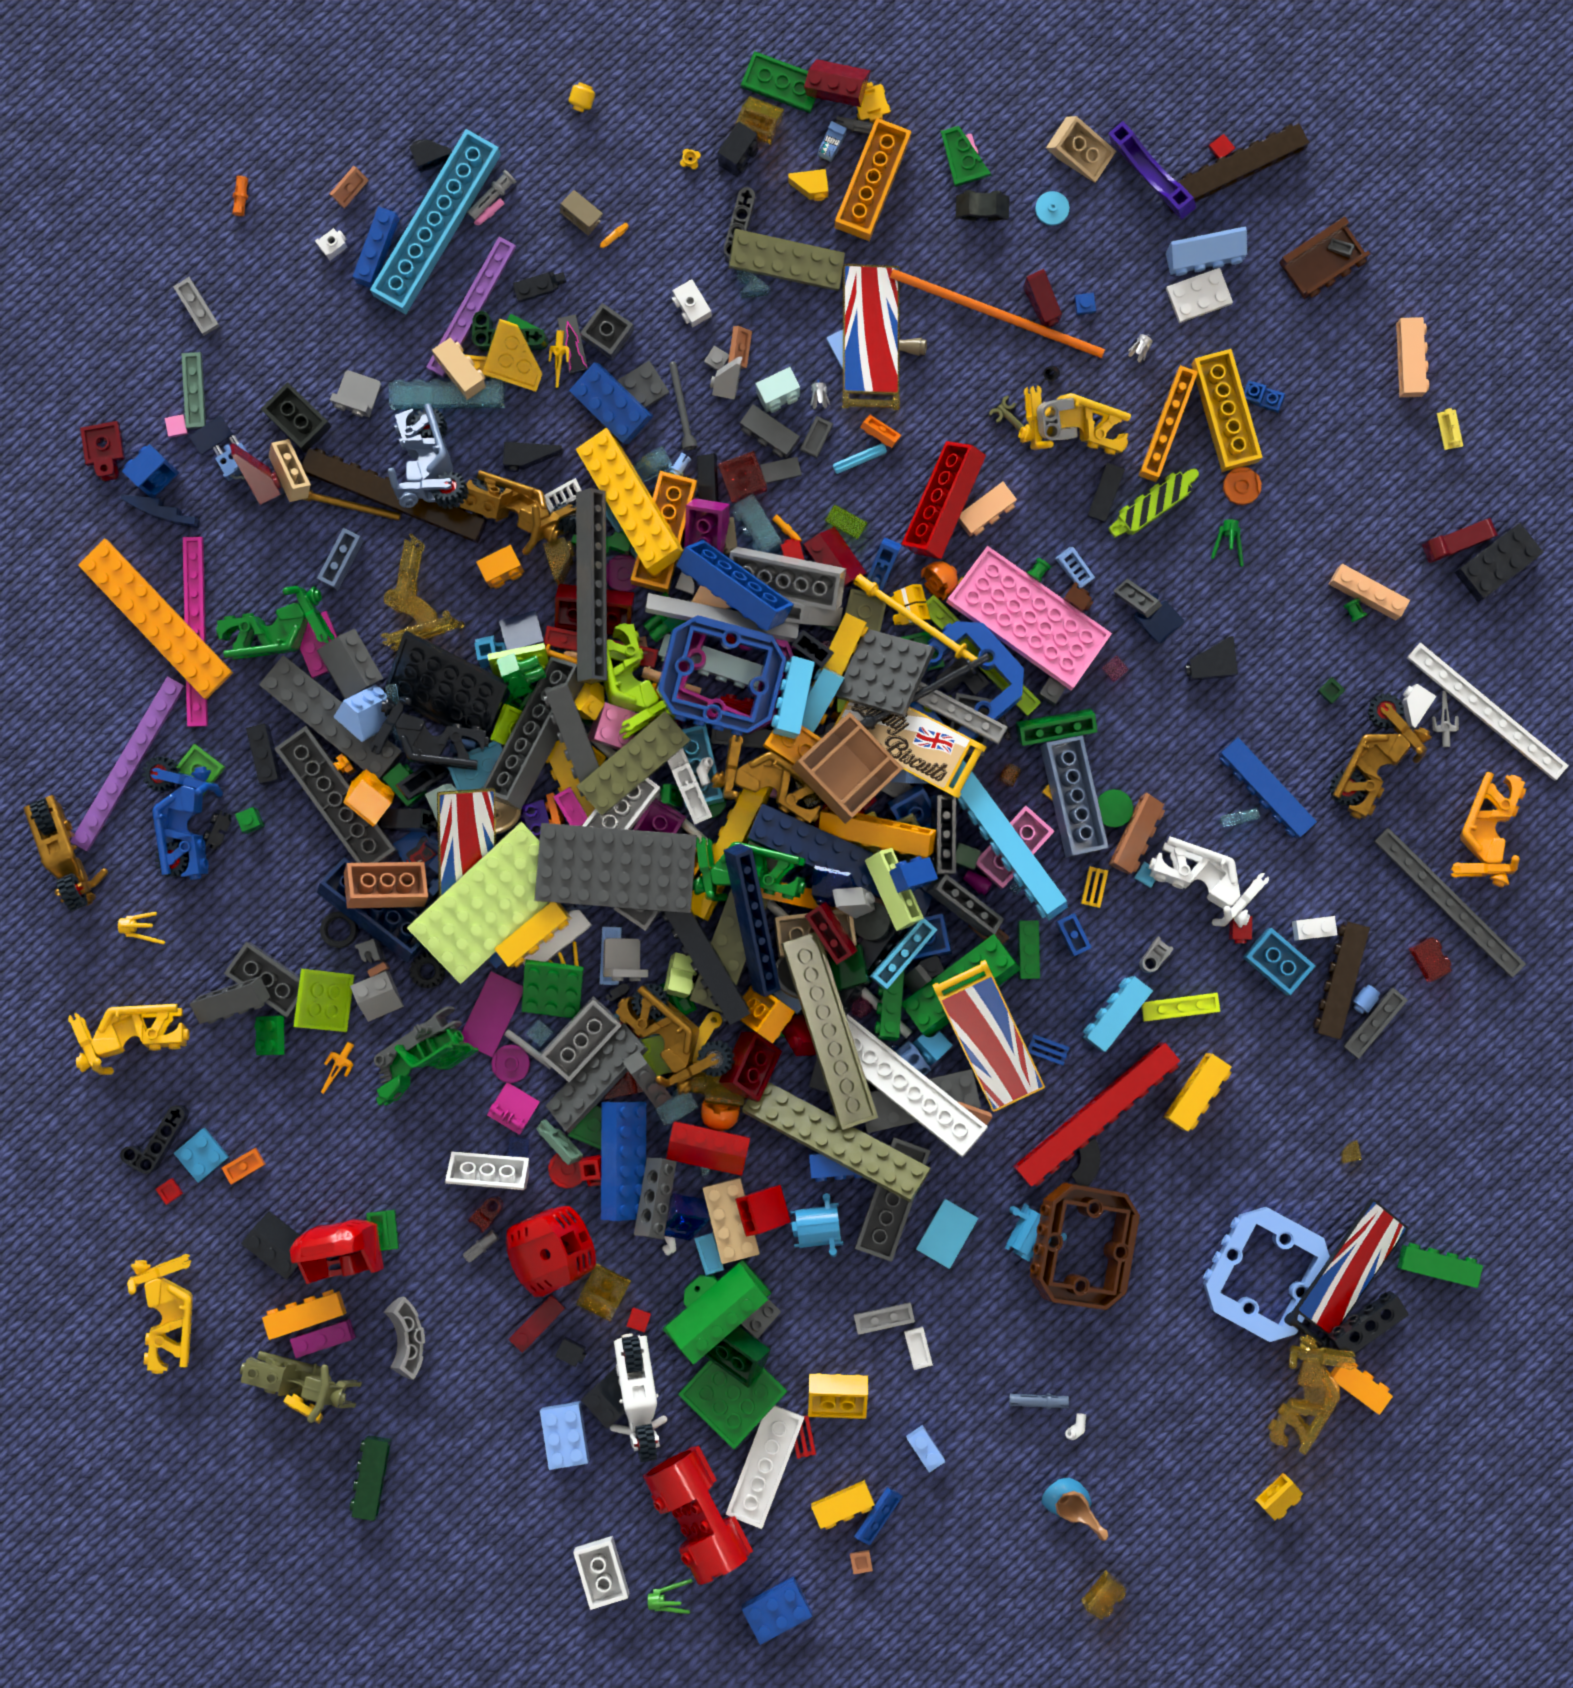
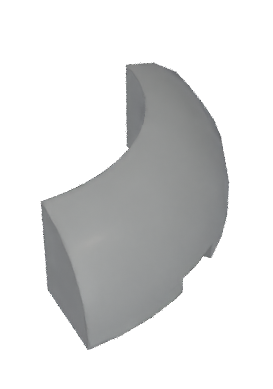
M399 1297L384 1311L392 1321L397 1334V1352L390 1368L398 1374L414 1380L423 1361L424 1329L421 1327L419 1315L414 1306L405 1297Z

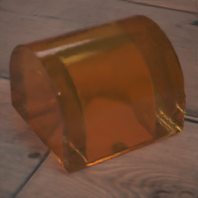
M1011 763L1006 764L998 779L999 782L1013 787L1021 769Z

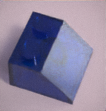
M672 1194L664 1236L691 1241L710 1220L706 1200Z

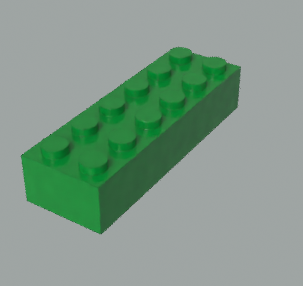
M995 934L991 935L902 1002L903 1007L923 1035L931 1037L950 1023L932 986L933 984H940L980 965V962L986 960L997 986L1021 970ZM983 971L950 988L943 990L942 993L943 995H945L949 992H952L970 982H973L985 976L986 974Z

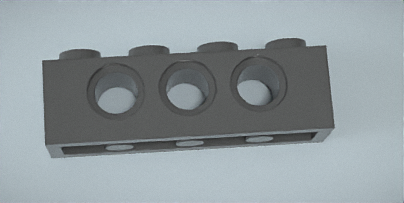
M647 1158L634 1235L664 1240L676 1168L675 1161L663 1158Z

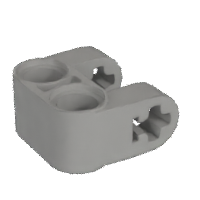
M1074 398L1052 400L1041 403L1038 406V430L1042 438L1047 440H1065L1078 437L1077 427L1061 428L1059 411L1075 408ZM1047 407H1050L1051 413L1046 417L1045 410ZM1052 426L1053 433L1048 436L1047 429Z

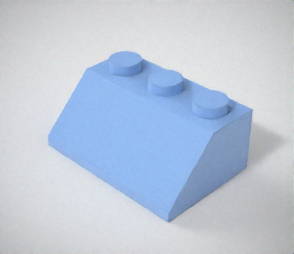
M375 684L343 700L334 718L363 742L376 735L387 719L385 713L381 712L382 701H386L389 696L382 688Z

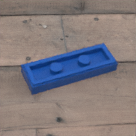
M887 1487L854 1537L865 1544L871 1545L903 1496Z

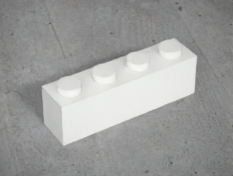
M580 910L567 911L572 917L568 921L569 925L562 931L557 930L552 940L540 944V949L533 955L528 954L524 960L548 962L558 952L589 929L592 924Z

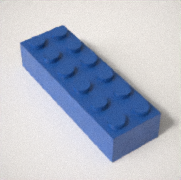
M705 540L686 546L676 564L683 574L694 578L700 586L706 587L714 596L726 601L729 607L737 609L743 617L751 619L762 630L768 631L783 624L794 605Z
M602 1102L601 1220H636L646 1166V1102Z

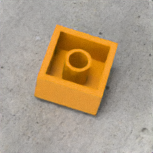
M511 545L476 561L490 588H500L505 585V581L509 579L512 581L516 580L525 572Z

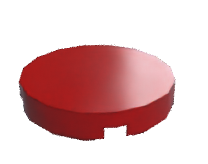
M558 1153L552 1157L548 1166V1172L553 1183L566 1189L573 1188L582 1182L579 1161L567 1165Z

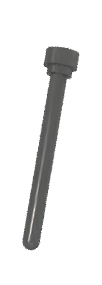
M672 361L669 367L684 434L683 441L681 442L682 448L685 451L693 450L698 447L697 441L691 435L677 364Z

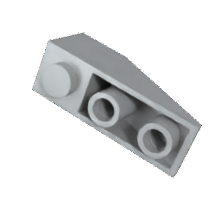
M792 602L794 605L785 620L786 622L798 624L840 626L843 607L833 611Z

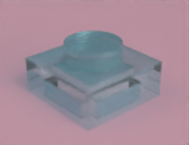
M538 1019L526 1035L541 1047L554 1031Z

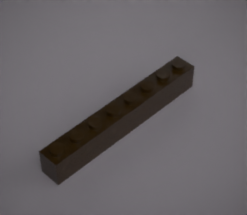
M1299 123L1294 126L1289 124L1277 134L1273 132L1261 142L1256 140L1244 150L1240 148L1234 151L1232 156L1228 158L1225 156L1215 161V164L1211 166L1207 164L1198 170L1199 172L1184 175L1178 183L1193 196L1196 203L1305 150L1309 141ZM1168 206V208H1169V210L1171 211V213H1172V214L1175 213V212Z

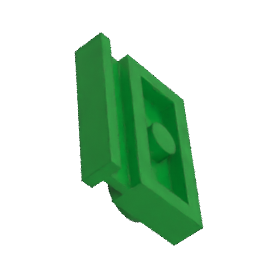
M396 1210L366 1213L367 1221L377 1224L381 1251L399 1249Z

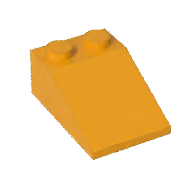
M751 985L743 998L752 1013L740 1021L773 1043L780 1036L786 1024L790 1022L795 1011L773 995L764 997L754 992Z

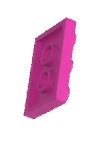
M324 611L321 614L331 633L336 638L337 634L328 612ZM308 622L300 650L311 677L314 679L328 673L317 652V649L327 643L316 639V635Z

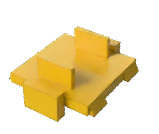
M872 82L867 83L862 105L857 107L858 120L864 121L869 119V123H874L876 118L883 120L882 115L891 112L885 98L883 85L873 86Z

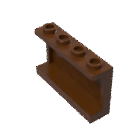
M1346 217L1332 224L1283 256L1279 264L1304 300L1309 296L1314 298L1321 292V288L1325 286L1329 288L1337 282L1335 279L1340 276L1342 278L1346 277L1352 272V268L1355 266L1359 268L1368 262L1367 258L1370 252H1364L1347 227L1349 221ZM1332 238L1355 245L1350 258L1328 250Z

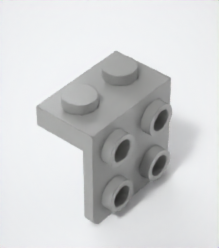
M348 370L344 374L338 393H332L330 401L334 408L345 411L346 409L356 416L370 418L381 383L376 379Z
M606 938L604 940L603 977H612V981H623V977H629V981H641V977H648V970H640L639 939Z

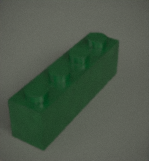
M368 1435L365 1440H362L360 1452H363L362 1460H358L356 1469L359 1472V1477L354 1481L353 1491H356L355 1499H352L350 1503L351 1517L375 1521L378 1518L391 1439Z

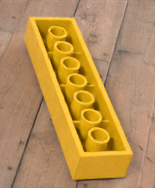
M605 428L576 448L577 453L599 490L606 491L607 504L645 568L655 576L677 561L684 550L616 436L608 428Z

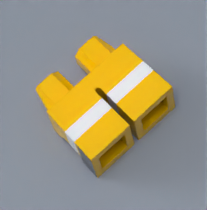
M912 584L893 592L894 595L890 598L922 620L927 621L931 619L927 603H922L926 601L922 584ZM900 613L893 615L895 625L914 624Z

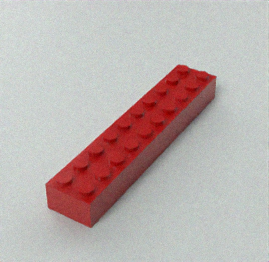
M1158 1043L1013 1167L1029 1186H1039L1045 1180L1044 1176L1047 1173L1053 1174L1060 1168L1058 1165L1063 1160L1068 1161L1075 1155L1073 1151L1077 1148L1082 1149L1090 1142L1088 1139L1092 1135L1098 1136L1104 1130L1103 1126L1105 1124H1111L1119 1118L1118 1113L1122 1110L1127 1111L1134 1105L1133 1101L1136 1098L1141 1099L1149 1092L1148 1088L1150 1086H1157L1164 1080L1163 1075L1175 1071L1179 1067L1177 1064L1180 1062V1059L1166 1043Z

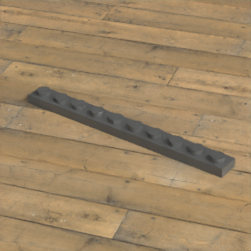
M1386 828L1373 841L1510 978H1513L1526 965L1389 828Z

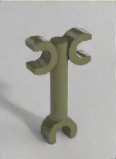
M1007 395L997 408L989 412L988 416L990 417L994 413L998 414L999 418L995 421L996 424L1000 423L1004 416L1020 431L1021 427L1025 426L1010 412L1015 408L1016 403L1014 402L1011 406L1006 405V401L1009 399Z

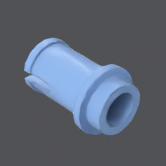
M681 453L675 464L670 467L669 473L683 476V471L691 461V458L687 456L684 462H682L686 454Z

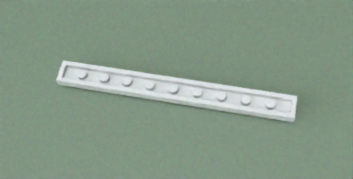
M1419 643L1408 655L1407 659L1554 781L1569 766L1422 643Z

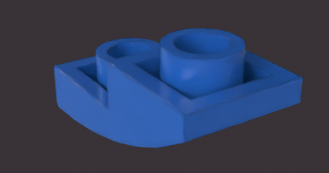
M1249 380L1244 390L1247 402L1279 413L1285 393L1269 389L1266 385Z

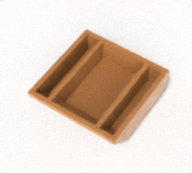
M851 712L791 767L845 824L903 769Z

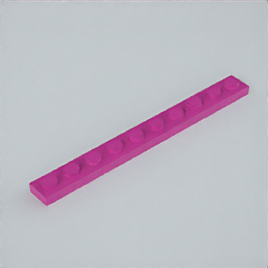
M183 537L184 619L206 643L203 537ZM186 680L187 727H208L207 700Z

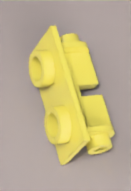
M1449 408L1444 410L1445 412L1437 413L1444 450L1463 447L1456 410Z

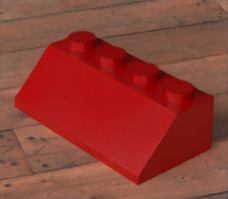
M674 1121L666 1159L742 1176L751 1137Z

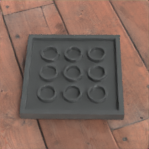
M868 629L856 648L845 672L844 680L835 696L838 699L905 718L935 649L930 645Z

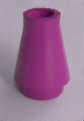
M968 870L963 878L979 895H986L993 884L990 878Z

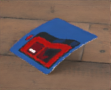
M410 832L393 843L399 852L397 853L403 862H424L426 866L437 856L436 853L424 845L426 841L433 844L426 832Z

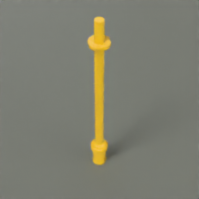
M861 574L855 578L854 585L864 590L866 595L869 597L876 596L956 652L955 658H968L970 662L977 659L976 656L966 650L967 644L963 643L960 646L880 591L876 582L872 583Z

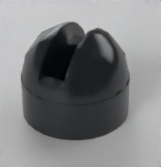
M1048 366L1043 371L1044 378L1052 382L1058 379L1060 370L1057 366Z

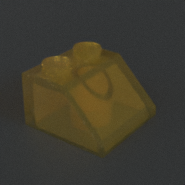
M565 537L552 541L551 544L548 542L543 544L557 586L563 584L574 562L572 556H575L571 542H567Z
M596 1264L576 1304L611 1322L631 1280Z
M1105 1570L1081 1601L1087 1611L1102 1620L1112 1613L1114 1604L1117 1601L1120 1602L1125 1597L1127 1589L1118 1579Z

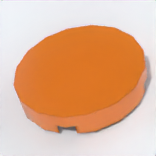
M1238 467L1226 475L1223 482V491L1230 502L1236 505H1247L1258 497L1261 492L1262 483L1259 475L1252 471V469Z

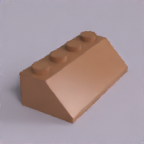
M1148 793L1140 797L1108 865L1128 875L1137 871L1140 865L1138 859L1141 854H1145L1148 848L1146 842L1149 837H1153L1157 829L1154 825L1157 820H1161L1165 812L1162 809L1164 806L1162 802Z

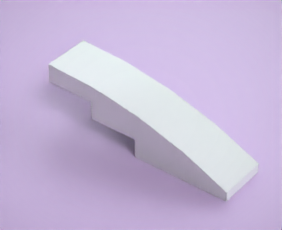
M682 748L667 762L694 824L711 818L712 815Z

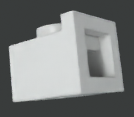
M334 228L320 239L315 240L318 247L330 261L347 248L344 242L347 240L340 230L336 232Z

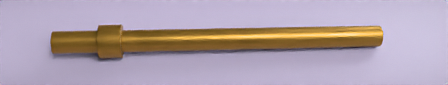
M309 490L308 498L303 499L310 502L314 500L398 521L401 518V513L313 493V490Z

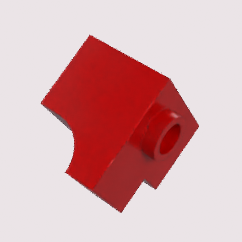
M601 1155L584 1157L579 1161L582 1181L586 1180L588 1187L601 1185Z

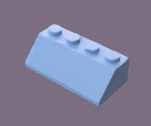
M1246 226L1172 241L1166 251L1170 275L1182 276L1187 274L1188 271L1201 272L1207 267L1220 268L1227 263L1236 265L1243 262L1247 255Z

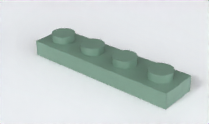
M181 353L185 426L187 430L200 429L206 425L202 353Z

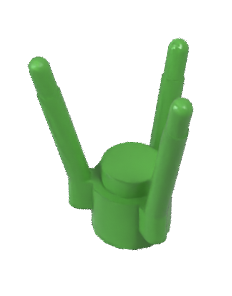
M692 1579L661 1589H653V1593L648 1594L649 1610L689 1614V1610L665 1607L680 1606L682 1603L665 1601V1595H661V1593L692 1582Z

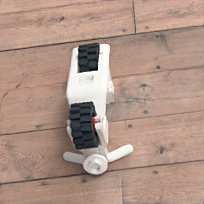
M632 1333L624 1334L622 1338L614 1341L617 1360L616 1371L617 1376H619L618 1383L621 1386L622 1399L619 1402L624 1405L629 1427L612 1424L610 1430L630 1435L631 1445L634 1451H638L641 1463L657 1460L656 1448L660 1447L659 1436L654 1429L666 1423L667 1417L663 1415L651 1421L654 1418L657 1407L658 1394L655 1392L647 1336H633Z

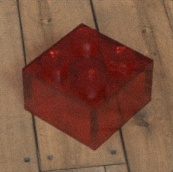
M754 451L718 464V469L731 504L767 491V485Z

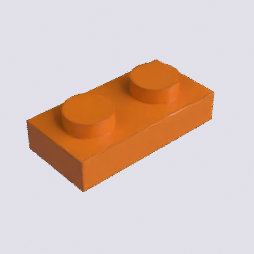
M869 415L860 427L868 435L874 436L881 443L891 448L901 437V434L872 415Z
M254 1148L221 1169L229 1183L234 1184L266 1165L257 1148Z

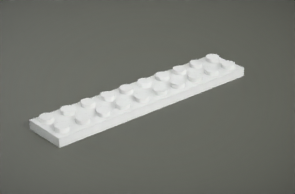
M847 1014L846 1018L866 1080L963 1158L988 1129V1126Z

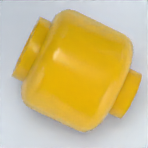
M580 82L572 87L569 103L574 105V110L583 113L584 109L590 110L592 108L595 98V92L592 90L593 87Z

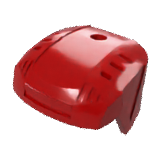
M569 1206L547 1209L506 1230V1251L511 1266L519 1282L534 1297H542L581 1279L582 1276L591 1272L596 1266L595 1249L586 1225L577 1212ZM568 1213L575 1219L576 1223H575L574 1220L568 1215ZM561 1215H563L568 1220L570 1226ZM555 1218H557L563 1224L564 1228ZM546 1249L550 1252V1257L547 1256ZM582 1254H583V1256H584V1265H585L584 1269H583V1258H582ZM576 1258H578L579 1270L577 1269V1260H576Z
M353 1219L341 1223L316 1226L295 1239L290 1248L291 1263L298 1264L306 1284L338 1275L349 1276L366 1270L375 1273L384 1269L377 1224L367 1220ZM341 1255L337 1260H327L328 1257ZM340 1263L341 1269H328L329 1266Z

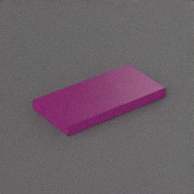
M491 971L462 1031L464 1043H469L474 1048H478L480 1052L493 1057L523 996V986Z

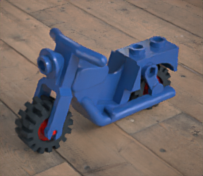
M160 756L151 758L150 761L145 763L147 767L142 769L146 771L142 773V777H146L143 781L148 783L146 785L148 788L164 792L174 789V784H182L181 787L156 804L152 810L158 852H156L158 859H155V862L159 864L156 867L161 869L160 872L165 876L189 877L190 880L201 879V875L208 874L209 868L205 853L206 844L203 835L190 833L187 823L193 815L202 812L204 792L207 790L213 791L216 796L222 797L223 791L216 783L206 781L211 773V770H207L206 767L195 768V772L187 775L179 773L181 770L177 768L178 764L173 762V759ZM175 839H180V840H185V841L176 842Z

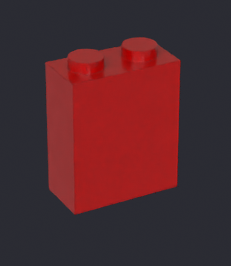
M781 1185L767 1187L735 1199L746 1237L761 1234L791 1222Z

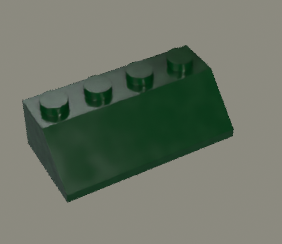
M738 1326L704 1356L749 1388L766 1364L771 1349Z

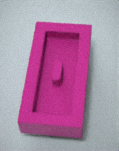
M571 787L553 796L569 825L582 826L588 819Z

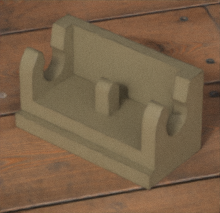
M575 190L560 204V213L588 236L601 222L599 219L603 216V213Z

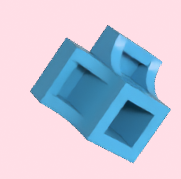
M494 635L475 639L477 660L481 668L490 666L488 654L506 651L505 642H495Z
M940 1031L933 1037H925L922 1034L912 1043L929 1066L935 1063L953 1046Z

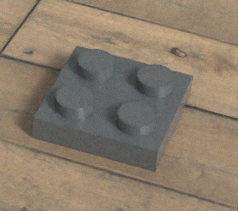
M650 360L617 380L645 408L670 394Z

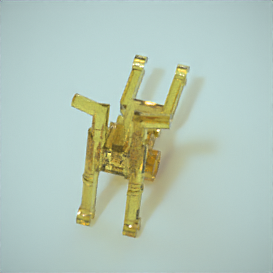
M409 534V537L412 538L411 542L406 539L404 540L397 586L395 589H390L385 593L384 602L395 611L414 618L417 625L407 626V628L393 633L381 634L382 638H387L386 641L382 642L385 646L395 643L394 646H391L393 651L398 650L403 633L406 630L425 640L456 628H463L465 625L463 621H458L452 617L447 610L442 613L443 618L438 619L437 612L426 601L417 597V578L422 551L425 545L422 541L417 540L413 534Z

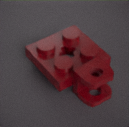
M114 421L81 427L80 432L85 464L87 466L94 465L95 473L103 481L116 480L119 476L116 461L125 459L119 422ZM102 439L107 442V445L103 448L98 446Z

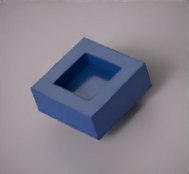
M1094 293L1074 296L1077 315L1096 313Z

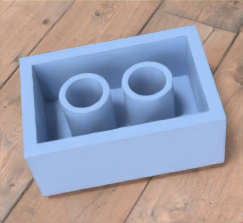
M581 1401L542 1407L540 1415L549 1470L588 1464L590 1459Z

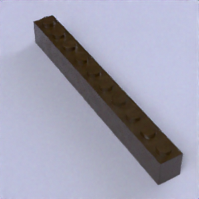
M316 448L315 451L308 449L302 463L305 474L477 544L479 543L487 524L485 519H483V515L476 512L470 514L465 512L466 509L460 506L457 508L453 507V509H449L447 506L444 509L436 502H427L423 499H418V502L411 508L402 507L391 487L389 477L386 476L384 479L379 477L377 472L370 469L367 472L361 470V466L352 462L350 465L344 463V460L338 456L333 455V457H329L321 449Z

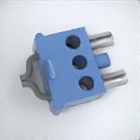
M234 435L229 438L232 444L236 442L237 446L248 453L245 446L239 443ZM227 444L223 447L226 451L224 453L219 445H216L217 449L214 446L213 450L218 456L215 459L224 473L223 476L228 481L240 478L245 480L244 476H239L242 472L231 454L230 445Z

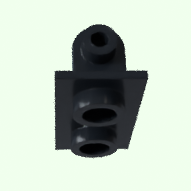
M217 810L216 813L213 812L209 823H212L209 831L206 830L203 834L206 847L208 844H211L209 848L217 850L218 847L220 848L225 836L218 833L219 830L227 832L232 821L230 819L232 815L225 812L224 815H221L223 812L221 810Z

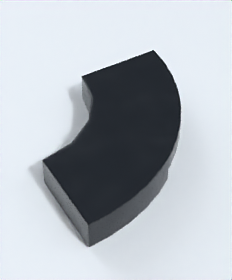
M1095 1138L1090 1140L1082 1149L1078 1148L1080 1163L1077 1169L1071 1173L1077 1185L1089 1186L1098 1173L1101 1157Z

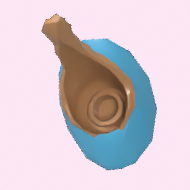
M1071 1478L1058 1479L1047 1488L1042 1496L1041 1503L1048 1511L1072 1523L1081 1522L1088 1525L1097 1534L1099 1539L1107 1541L1108 1531L1100 1526L1098 1520L1091 1512L1089 1493L1080 1482Z

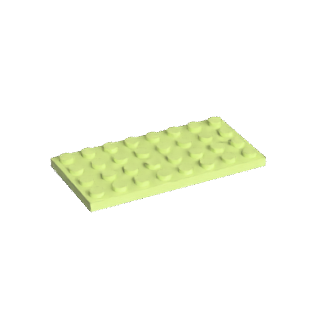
M522 821L407 927L460 984L496 952L495 948L549 903L534 901L540 841Z

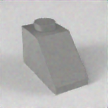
M737 357L717 370L715 377L712 376L710 388H713L712 395L735 399L743 357Z
M862 887L832 890L836 908L855 919L875 910L874 895Z

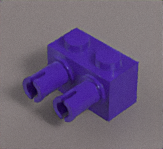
M544 800L523 805L520 815L522 822H526L527 828L539 841L541 823H549L550 819Z

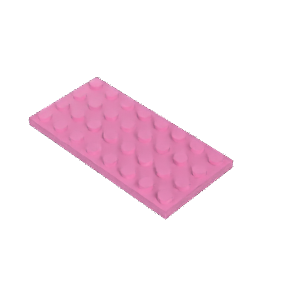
M989 546L985 548L946 601V603L973 622L984 623L997 639L1071 691L1112 634Z

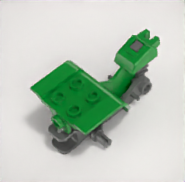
M444 1007L433 1014L432 1018L425 1023L416 1024L413 1031L374 1057L375 1065L381 1069L379 1074H384L380 1076V1079H385L381 1081L384 1085L377 1089L379 1097L376 1098L378 1105L384 1104L387 1106L400 1099L410 1086L411 1077L408 1075L412 1068L429 1066L441 1070H449L479 1051L478 1048H474L471 1044L464 1043L462 1033L457 1030L462 1025L461 1021L447 1023L445 1018L455 1011L454 1007Z

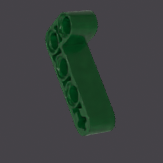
M478 311L472 319V340L481 351H489L496 329H493V321L490 316L484 311ZM482 319H487L484 325H479ZM520 329L530 350H543L548 346V338L541 329ZM482 337H486V341L483 344H479V340Z

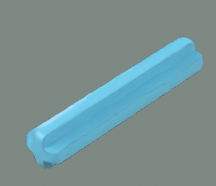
M881 443L834 463V471L836 474H839L881 456L887 452L886 447Z

